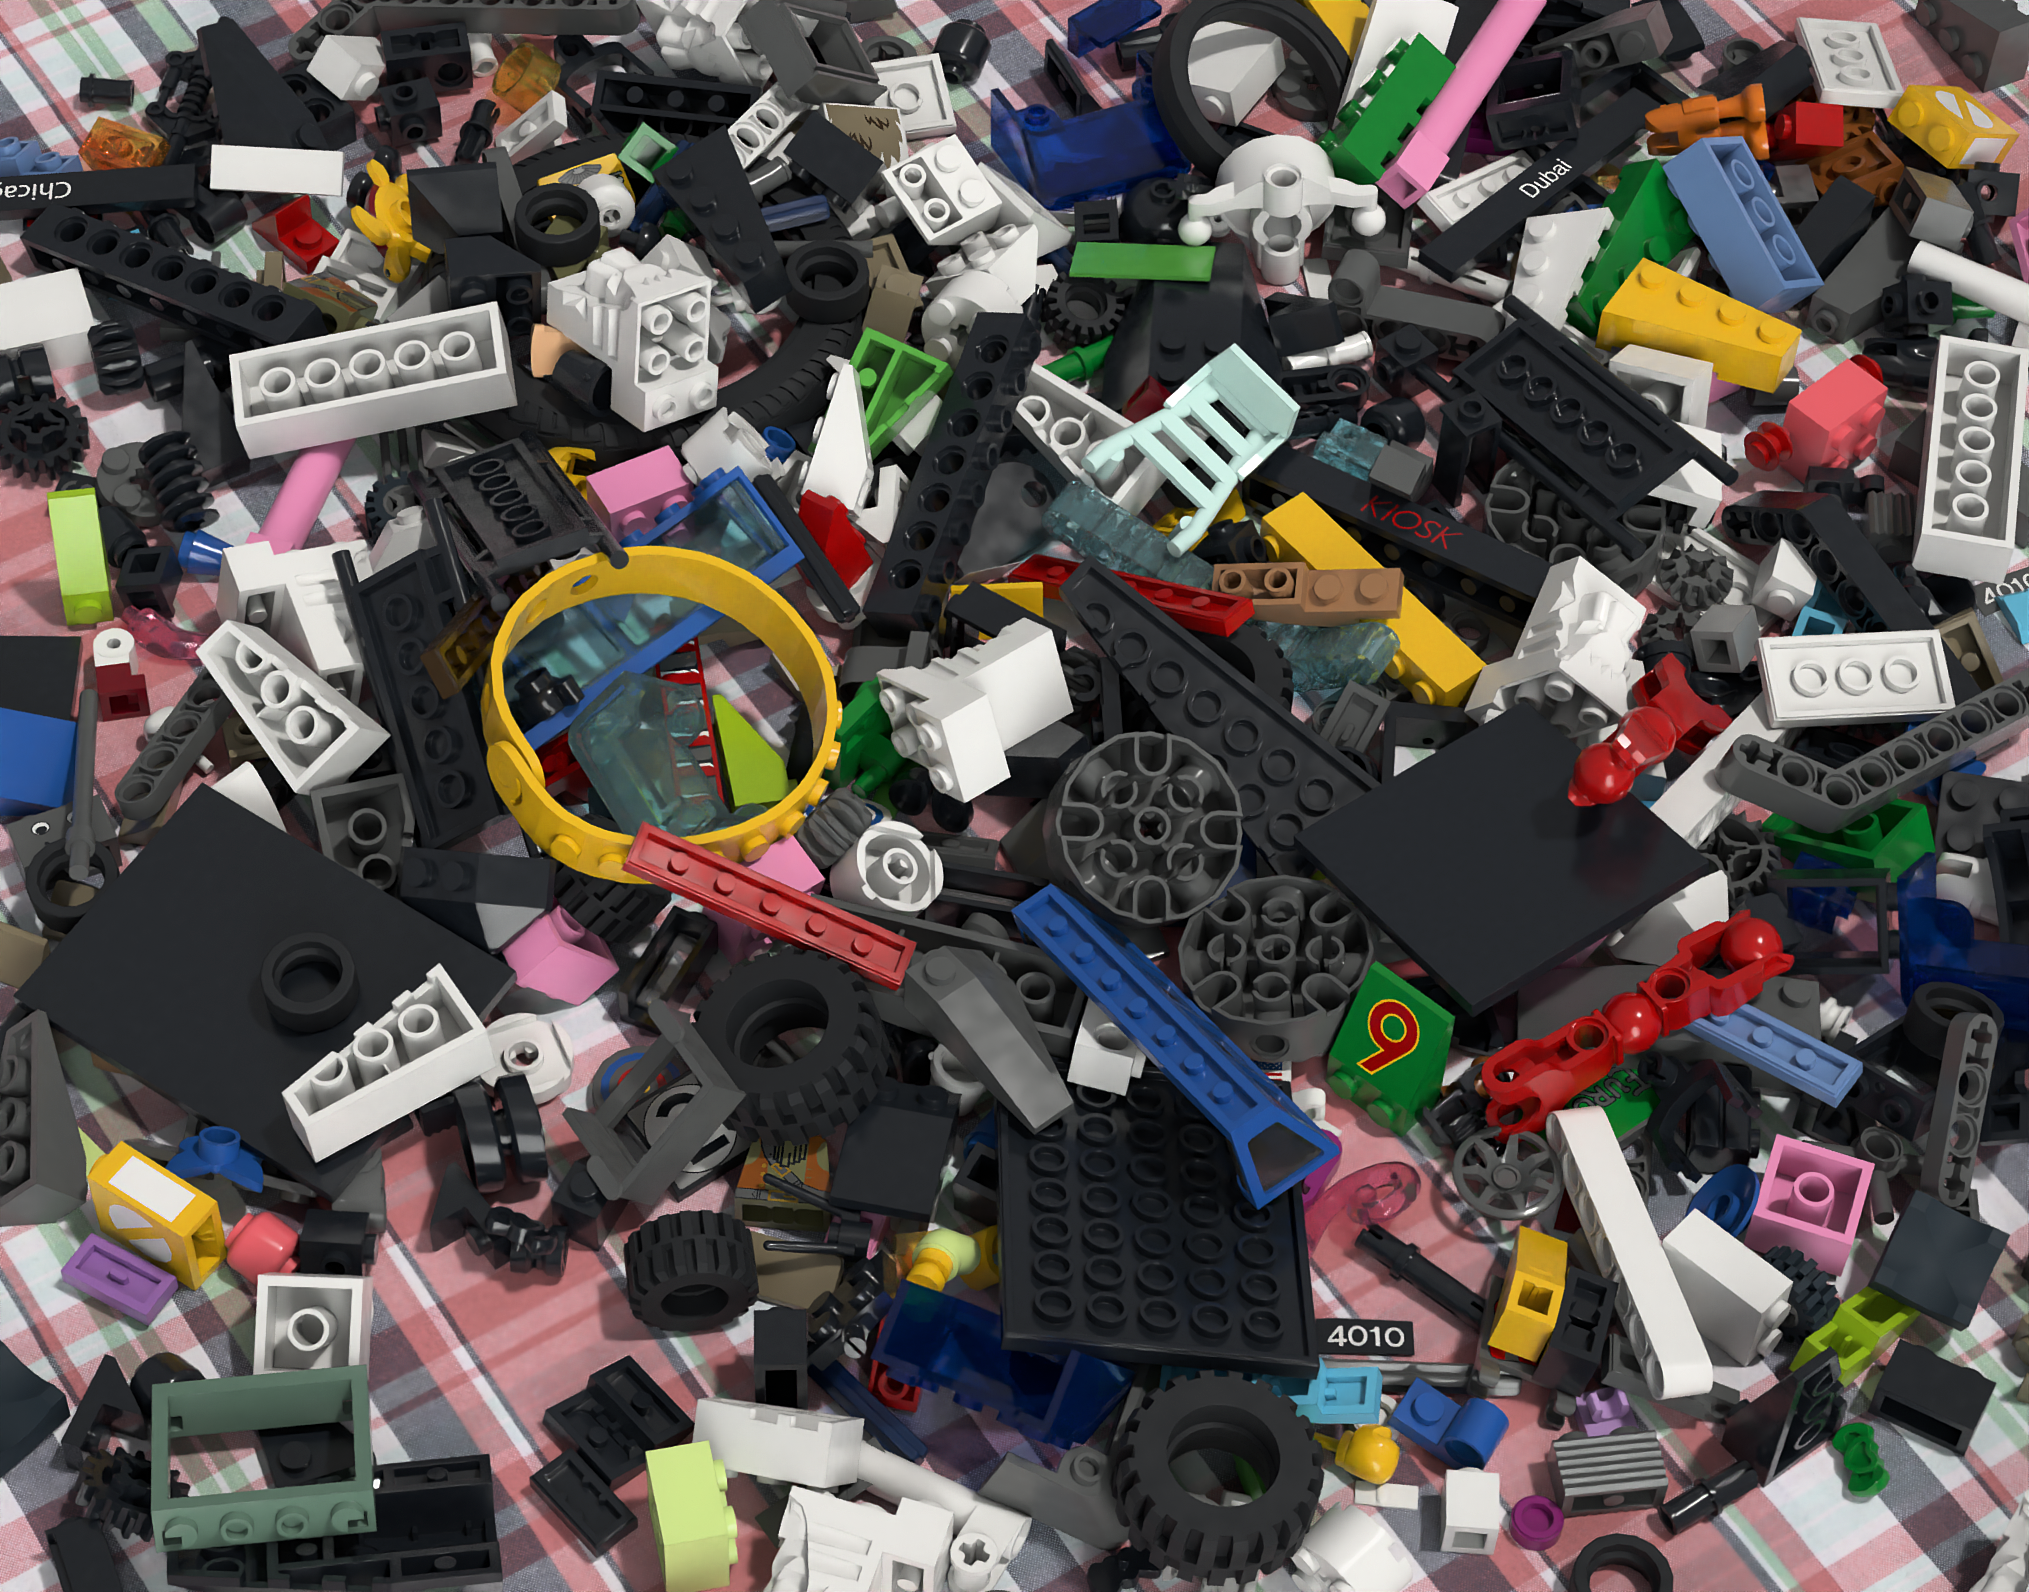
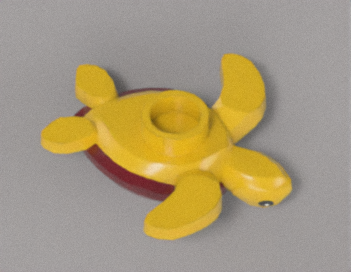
M372 159L367 162L366 169L374 184L367 193L364 209L356 205L350 210L351 216L361 232L385 258L383 266L385 276L393 283L398 284L403 282L410 274V256L426 263L431 249L415 241L412 236L409 198L407 197V174L397 177L394 183L389 179L384 166Z

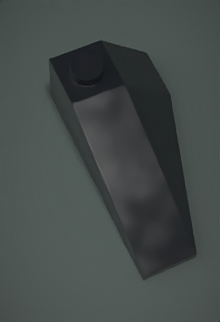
M234 19L202 26L196 30L205 77L212 83L215 102L211 105L213 116L220 120L223 139L219 141V145L331 151L312 113Z
M1829 1346L1750 1402L1748 1399H1743L1738 1402L1726 1415L1725 1421L1727 1425L1721 1445L1737 1461L1747 1460L1758 1475V1483L1763 1488L1835 1436L1840 1429L1848 1406L1847 1401L1841 1396L1845 1390L1844 1385L1838 1380L1841 1375L1838 1353Z

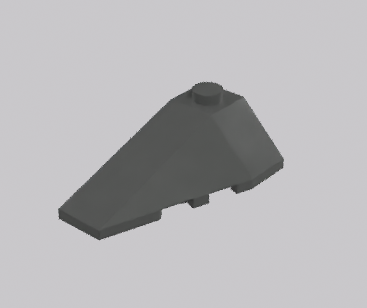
M942 946L905 970L904 1007L1034 1135L1073 1109L1072 1098L1014 982L982 951Z

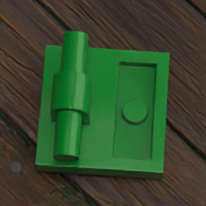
M878 677L872 682L870 680L864 682L856 692L854 699L842 710L841 727L836 729L834 741L841 743L834 771L825 769V780L829 782L828 787L834 791L838 788L847 787L864 770L865 772L851 785L853 793L861 799H865L881 782H889L908 762L907 757H902L892 743L891 734L893 728L889 715L882 707L879 699L881 687Z

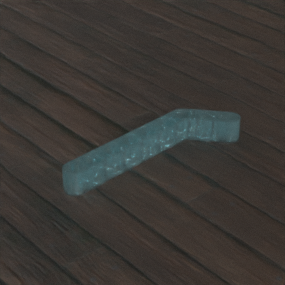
M1068 482L1042 514L1041 521L1049 534L1085 558L1089 554L1092 555L1108 569L1212 590L1213 566L1188 550L1181 557H1174L1167 549V543L1171 541L1170 538L1082 482ZM1248 619L1244 622V625L1250 628L1255 624L1267 633V641L1273 639L1284 651L1283 658L1285 657L1290 662L1293 671L1292 682L1294 683V692L1301 693L1346 687L1349 680L1360 685L1373 684L1378 680L1400 648L1398 635L1391 628L1379 622H1365L1312 630L1303 625L1282 624Z

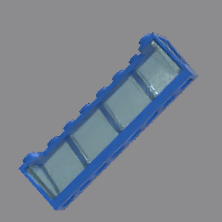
M739 465L727 474L722 467L715 470L699 483V486L691 492L695 498L692 502L682 509L677 503L672 504L654 518L658 524L655 528L643 535L640 529H637L619 542L622 548L667 546L706 553L745 569L767 585L774 582L805 558ZM591 575L582 578L581 580L576 582L573 585V587L584 583L591 577ZM647 593L608 596L564 609L543 620L519 640L508 654L503 664L502 672L504 695L511 715L535 752L725 617L726 614L692 600ZM540 667H546L552 676L558 678L572 674L585 697L577 704L564 707L555 715L542 722L532 725L528 724L519 709V695L514 689V685L522 677ZM473 674L470 680L482 717L481 695L475 675Z

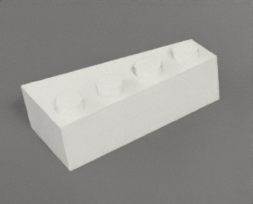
M227 619L195 651L295 793L310 796V790L342 785L391 736L390 733L259 627Z
M440 963L426 973L427 981L411 993L409 990H406L392 1001L393 1009L372 1025L367 1022L353 1033L354 1041L341 1052H330L282 1092L292 1126L316 1163L496 1067L486 1028Z

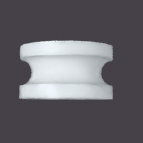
M1833 997L1827 1000L1820 1011L1821 1036L1827 1039V1045L1829 1046L1832 1045L1840 1030L1843 1032L1846 1030L1854 1011L1850 1006L1840 1008L1837 1005V1000Z

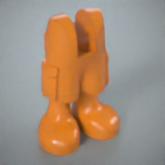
M1750 84L1740 94L1717 101L1716 96L1713 94L1688 98L1679 104L1661 105L1660 108L1647 112L1645 114V128L1650 132H1654L1646 141L1649 155H1678L1701 138L1743 136L1756 160L1769 159L1762 84ZM1729 117H1745L1741 120L1720 124L1719 119Z

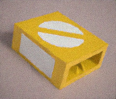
M1908 85L1887 121L1947 169H1974L1975 162L2001 164L2020 135L1965 90L1955 86Z
M120 1141L109 1154H103L95 1161L87 1179L100 1230L156 1267L176 1276L178 1281L196 1291L227 1257L228 1250L224 1246L225 1236L217 1201L123 1141Z

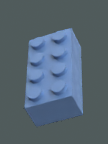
M1743 136L1701 138L1662 166L1668 177L1667 184L1670 191L1677 199L1681 200L1689 215V226L1696 235L1701 237L1709 251L1708 259L1711 266L1722 275L1730 289L1729 297L1766 314L1785 312L1825 285Z

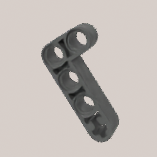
M1352 249L1343 255L1328 286V299L1335 301L1344 337L1365 331L1369 335L1372 344H1376L1378 340L1412 323L1439 349L1438 357L1463 362L1505 328V318L1494 308L1381 285L1378 261L1373 255L1361 249Z

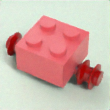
M1861 354L1854 355L1840 363L1789 401L1783 427L1767 421L1758 427L1757 432L1753 431L1745 436L1744 448L1747 460L1754 467L1768 472L1774 471L1780 466L1805 484L1809 466L1846 469L1857 459L1864 460L1867 458L1877 444L1875 435L1878 424L1883 419L1886 411L1883 406L1888 388L1883 385L1882 370L1875 360Z

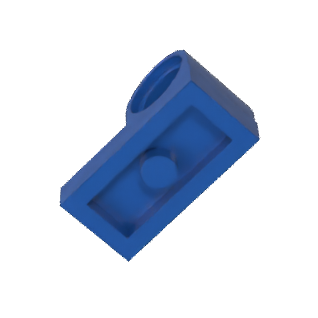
M1418 1377L1410 1385L1387 1421L1388 1425L1455 1470L1466 1467L1483 1470L1510 1425L1504 1412L1489 1401L1480 1398H1470L1461 1407Z

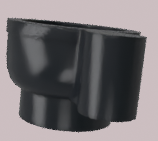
M540 667L531 671L514 685V689L519 695V709L526 722L530 725L550 718L564 707L575 705L585 697L572 674L558 678L552 676L546 667Z

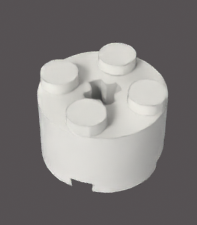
M972 270L964 272L961 276L953 278L926 308L921 322L922 335L925 341L924 352L948 363L950 367L956 369L978 312L1023 313V308L1019 300L1016 303L1007 292L1010 287L1000 278L983 271Z
M722 407L682 444L681 454L687 461L682 468L696 486H699V483L720 467L727 474L739 465L750 482L759 474L761 476L765 474L771 475L776 483L785 476V470L779 458L776 457L772 462L767 458L765 449L769 445L764 438L736 412L733 411L728 416L727 408ZM737 481L731 486V491L739 500L741 495L747 496ZM715 500L724 513L730 517L733 516V513L720 500Z
M884 821L865 831L860 838L858 837L854 841V845L832 864L830 871L831 892L834 899L915 918L941 892L944 877L941 859L935 849L930 851L920 840L924 835L916 828L902 822Z
M1336 1502L1310 1527L1309 1532L1304 1536L1302 1546L1291 1557L1297 1567V1570L1292 1574V1579L1302 1592H1400L1412 1580L1413 1572L1405 1556L1397 1563L1388 1550L1395 1542L1376 1521L1351 1504L1342 1511L1341 1502Z

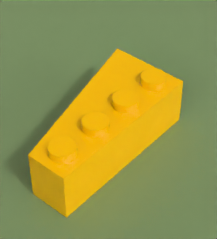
M1643 257L1602 310L1595 348L1611 351L1612 346L1624 349L1627 345L1633 344L1713 363L1712 372H1716L1718 380L1774 394L1794 365L1802 330Z

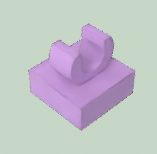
M1608 1387L1584 1392L1581 1397L1576 1396V1409L1573 1414L1579 1430L1587 1433L1588 1437L1609 1435L1614 1429L1623 1426L1638 1428L1625 1391Z

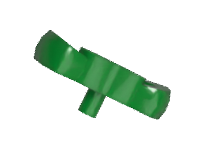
M1861 1422L1842 1426L1832 1440V1445L1838 1452L1844 1454V1465L1852 1471L1848 1490L1855 1496L1874 1497L1886 1488L1890 1480V1474L1884 1468V1460L1878 1455L1879 1446L1874 1441V1430L1870 1425Z

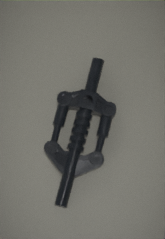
M225 16L219 17L217 23L229 20L230 18ZM199 47L196 51L186 53L171 51L165 56L167 70L159 86L160 95L157 102H151L145 108L148 124L167 141L158 166L177 165L185 146L216 137L215 127L219 119L214 118L213 111L201 115L213 86L205 77ZM190 78L177 113L171 112L166 107L169 97L174 95L180 80Z

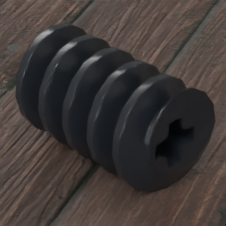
M171 431L154 436L146 441L138 452L139 461L144 466V476L150 482L149 491L155 498L154 506L157 512L161 514L159 521L163 529L174 533L201 530L213 525L220 518L217 509H207L214 503L215 499L211 493L203 492L208 488L209 482L206 477L198 476L202 473L204 467L201 461L192 460L197 456L198 449L195 445L185 444L191 433L186 431Z

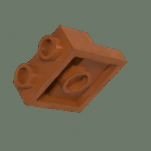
M1873 130L1845 141L1844 147L1827 156L1804 158L1794 162L1795 165H1809L1819 200L1835 179L1842 175L1876 196L1873 208L1889 204L1904 171V164Z

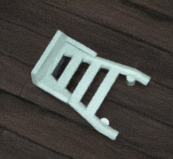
M1235 343L1212 358L1164 402L1163 406L1165 408L1104 439L1081 460V464L1087 472L1095 473L1099 479L1107 480L1125 456L1124 449L1134 445L1199 508L1193 518L1191 516L1182 517L1167 537V549L1174 557H1181L1204 535L1238 481H1243L1248 475L1251 477L1255 476L1280 451L1283 446L1282 444L1292 433L1300 406ZM1220 400L1244 425H1242L1224 406L1219 408L1214 402ZM1192 415L1233 456L1228 465L1181 419ZM1246 427L1250 430L1247 435L1243 432ZM1163 430L1216 482L1212 489L1209 490L1153 434Z

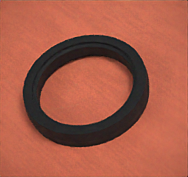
M1194 0L1174 17L1158 42L1152 65V86L1157 109L1169 135L1180 151L1199 171L1214 182H1216L1220 165L1235 148L1227 143L1208 123L1197 105L1189 81L1188 57L1191 43L1198 30L1207 25L1222 21L1246 22L1265 28L1290 44L1308 63L1320 83L1327 104L1328 129L1333 131L1332 127L1352 63L1346 50L1333 32L1316 15L1295 0Z

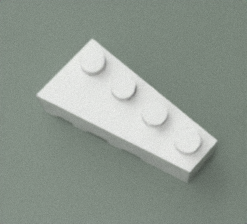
M1035 362L1033 363L1028 376L1027 389L1019 400L1014 413L1013 423L1120 537L1167 477L1134 445L1124 449L1125 456L1109 479L1102 480L1095 473L1087 472L1083 468L1081 460L1104 439L1134 423ZM1155 437L1168 449L1167 443Z

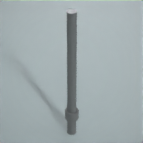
M85 689L79 696L72 825L66 832L65 850L70 856L69 876L74 880H84L88 877L90 857L94 854L96 845V833L91 827L99 695L93 689Z

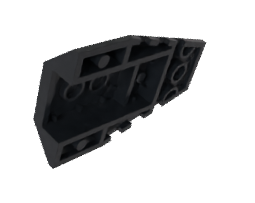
M1157 238L1155 242L1157 245L1192 246L1178 239ZM1206 241L1204 244L1199 245L1216 246L1210 281L1139 279L1105 356L1102 389L1103 405L1122 416L1123 403L1149 375L1173 394L1212 358L1234 343L1281 387V364L1244 244ZM1220 400L1214 402L1219 408L1224 406L1229 410ZM1235 416V418H1236L1242 425H1244V424ZM1246 427L1243 432L1247 435L1250 430Z
M480 1454L374 1466L377 1531L167 1552L168 1585L199 1592H503V1574L495 1523L490 1455ZM339 1474L317 1479V1484L342 1482Z

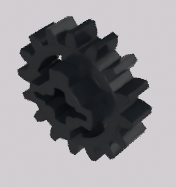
M43 393L40 401L33 402V399L28 394L24 395L23 405L18 406L10 401L7 403L9 413L0 412V468L6 470L12 467L14 478L18 479L26 472L30 473L32 482H37L40 474H47L48 478L52 481L56 480V471L59 469L73 472L71 461L84 462V450L90 449L88 421L86 417H81L78 405L67 408L65 397L61 396L54 403L49 401L48 393Z
M117 1447L113 1456L104 1449L98 1450L95 1458L87 1456L73 1486V1490L78 1492L75 1500L76 1505L87 1506L88 1510L85 1517L88 1519L99 1518L100 1522L103 1523V1530L109 1531L115 1527L121 1530V1535L124 1539H129L131 1534L135 1533L144 1542H150L154 1533L151 1516V1461L145 1459L144 1451L138 1450L135 1456H132L122 1447ZM170 1470V1498L190 1497L188 1496L191 1488L190 1485L177 1482L180 1476L178 1470Z

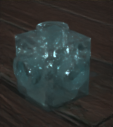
M1340 418L1330 433L1324 431L1321 434L1313 455L1326 464L1369 482V474L1384 444H1388V439Z

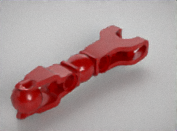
M1672 652L1663 657L1650 672L1632 685V693L1638 707L1626 712L1618 722L1617 729L1603 742L1591 744L1584 748L1577 756L1567 795L1568 800L1574 806H1593L1599 803L1610 804L1621 800L1631 790L1634 779L1647 767L1657 765L1666 760L1674 750V747L1683 753L1695 756L1715 736L1721 734L1733 722L1719 704L1710 705L1694 693L1684 676L1686 668Z
M1750 909L1738 911L1726 922L1714 921L1681 938L1677 944V954L1670 961L1656 969L1646 983L1643 980L1636 984L1637 993L1624 992L1615 995L1603 1005L1601 1012L1595 1009L1591 1011V1016L1577 1018L1539 1040H1516L1489 1057L1482 1066L1481 1075L1483 1088L1493 1098L1488 1103L1486 1109L1487 1128L1493 1126L1501 1128L1499 1136H1493V1138L1503 1144H1507L1510 1135L1525 1131L1537 1134L1546 1128V1118L1549 1112L1562 1110L1571 1098L1606 1076L1613 1064L1619 1066L1624 1063V1054L1635 1055L1646 1051L1658 1040L1659 1034L1662 1037H1666L1670 1034V1030L1681 1029L1699 1017H1706L1710 1013L1716 1016H1727L1762 992L1764 982L1790 970L1794 963L1793 955L1783 953V941L1775 926L1764 919L1750 917ZM1720 953L1727 969L1732 974L1722 979H1716L1714 976L1698 968ZM1667 997H1676L1675 999H1666ZM1586 1047H1595L1594 1049L1590 1050L1583 1049ZM1502 1072L1514 1073L1511 1082H1501L1496 1079V1076ZM1518 1108L1522 1109L1523 1117L1518 1123L1505 1125L1499 1122L1504 1115ZM1518 1138V1143L1525 1141L1523 1139Z

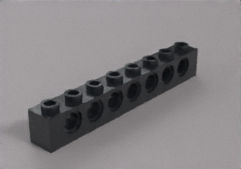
M52 202L20 236L36 268L48 273H54L78 267L83 287L243 352L329 335L322 319V311L312 301L305 298L300 300L287 295L273 285L265 286L254 282L240 272H229L217 267L207 259H196L184 254L174 246H163L151 241L141 233L133 234L120 229L111 221H100L86 215L75 207L70 209Z
M978 312L862 610L879 637L909 639L911 631L930 632L931 635L935 623L941 617L944 598L949 585L955 580L958 561L964 546L970 540L972 524L978 509L984 503L986 487L993 470L998 466L1000 450L1007 433L1012 429L1014 413L1021 396L1026 392L1028 376L1033 363L1041 352L1042 340L1026 313Z

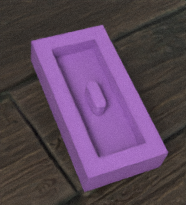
M90 1233L61 1269L63 1282L147 1326L150 1325L178 1289L176 1276L93 1233Z

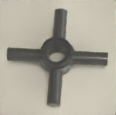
M1854 1108L1859 1137L1853 1140L1850 1146L1802 1140V1142L1874 1163L1867 1193L1870 1195L1875 1223L1886 1225L1894 1220L1888 1182L1893 1180L1897 1173L1921 1176L1924 1156L1903 1154L1904 1147L1902 1141L1895 1133L1877 1126L1876 1120Z

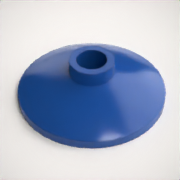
M1742 1164L1731 1165L1720 1170L1697 1192L1687 1209L1685 1218L1696 1208L1736 1238L1748 1227L1758 1202L1760 1182L1757 1174L1751 1168Z

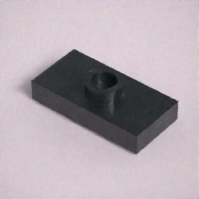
M571 1447L529 1477L530 1487L596 1558L638 1528V1518Z

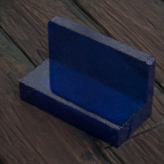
M1099 0L1068 18L1067 50L1077 58H1080L1097 47L1103 49L1160 16L1162 6L1154 0Z

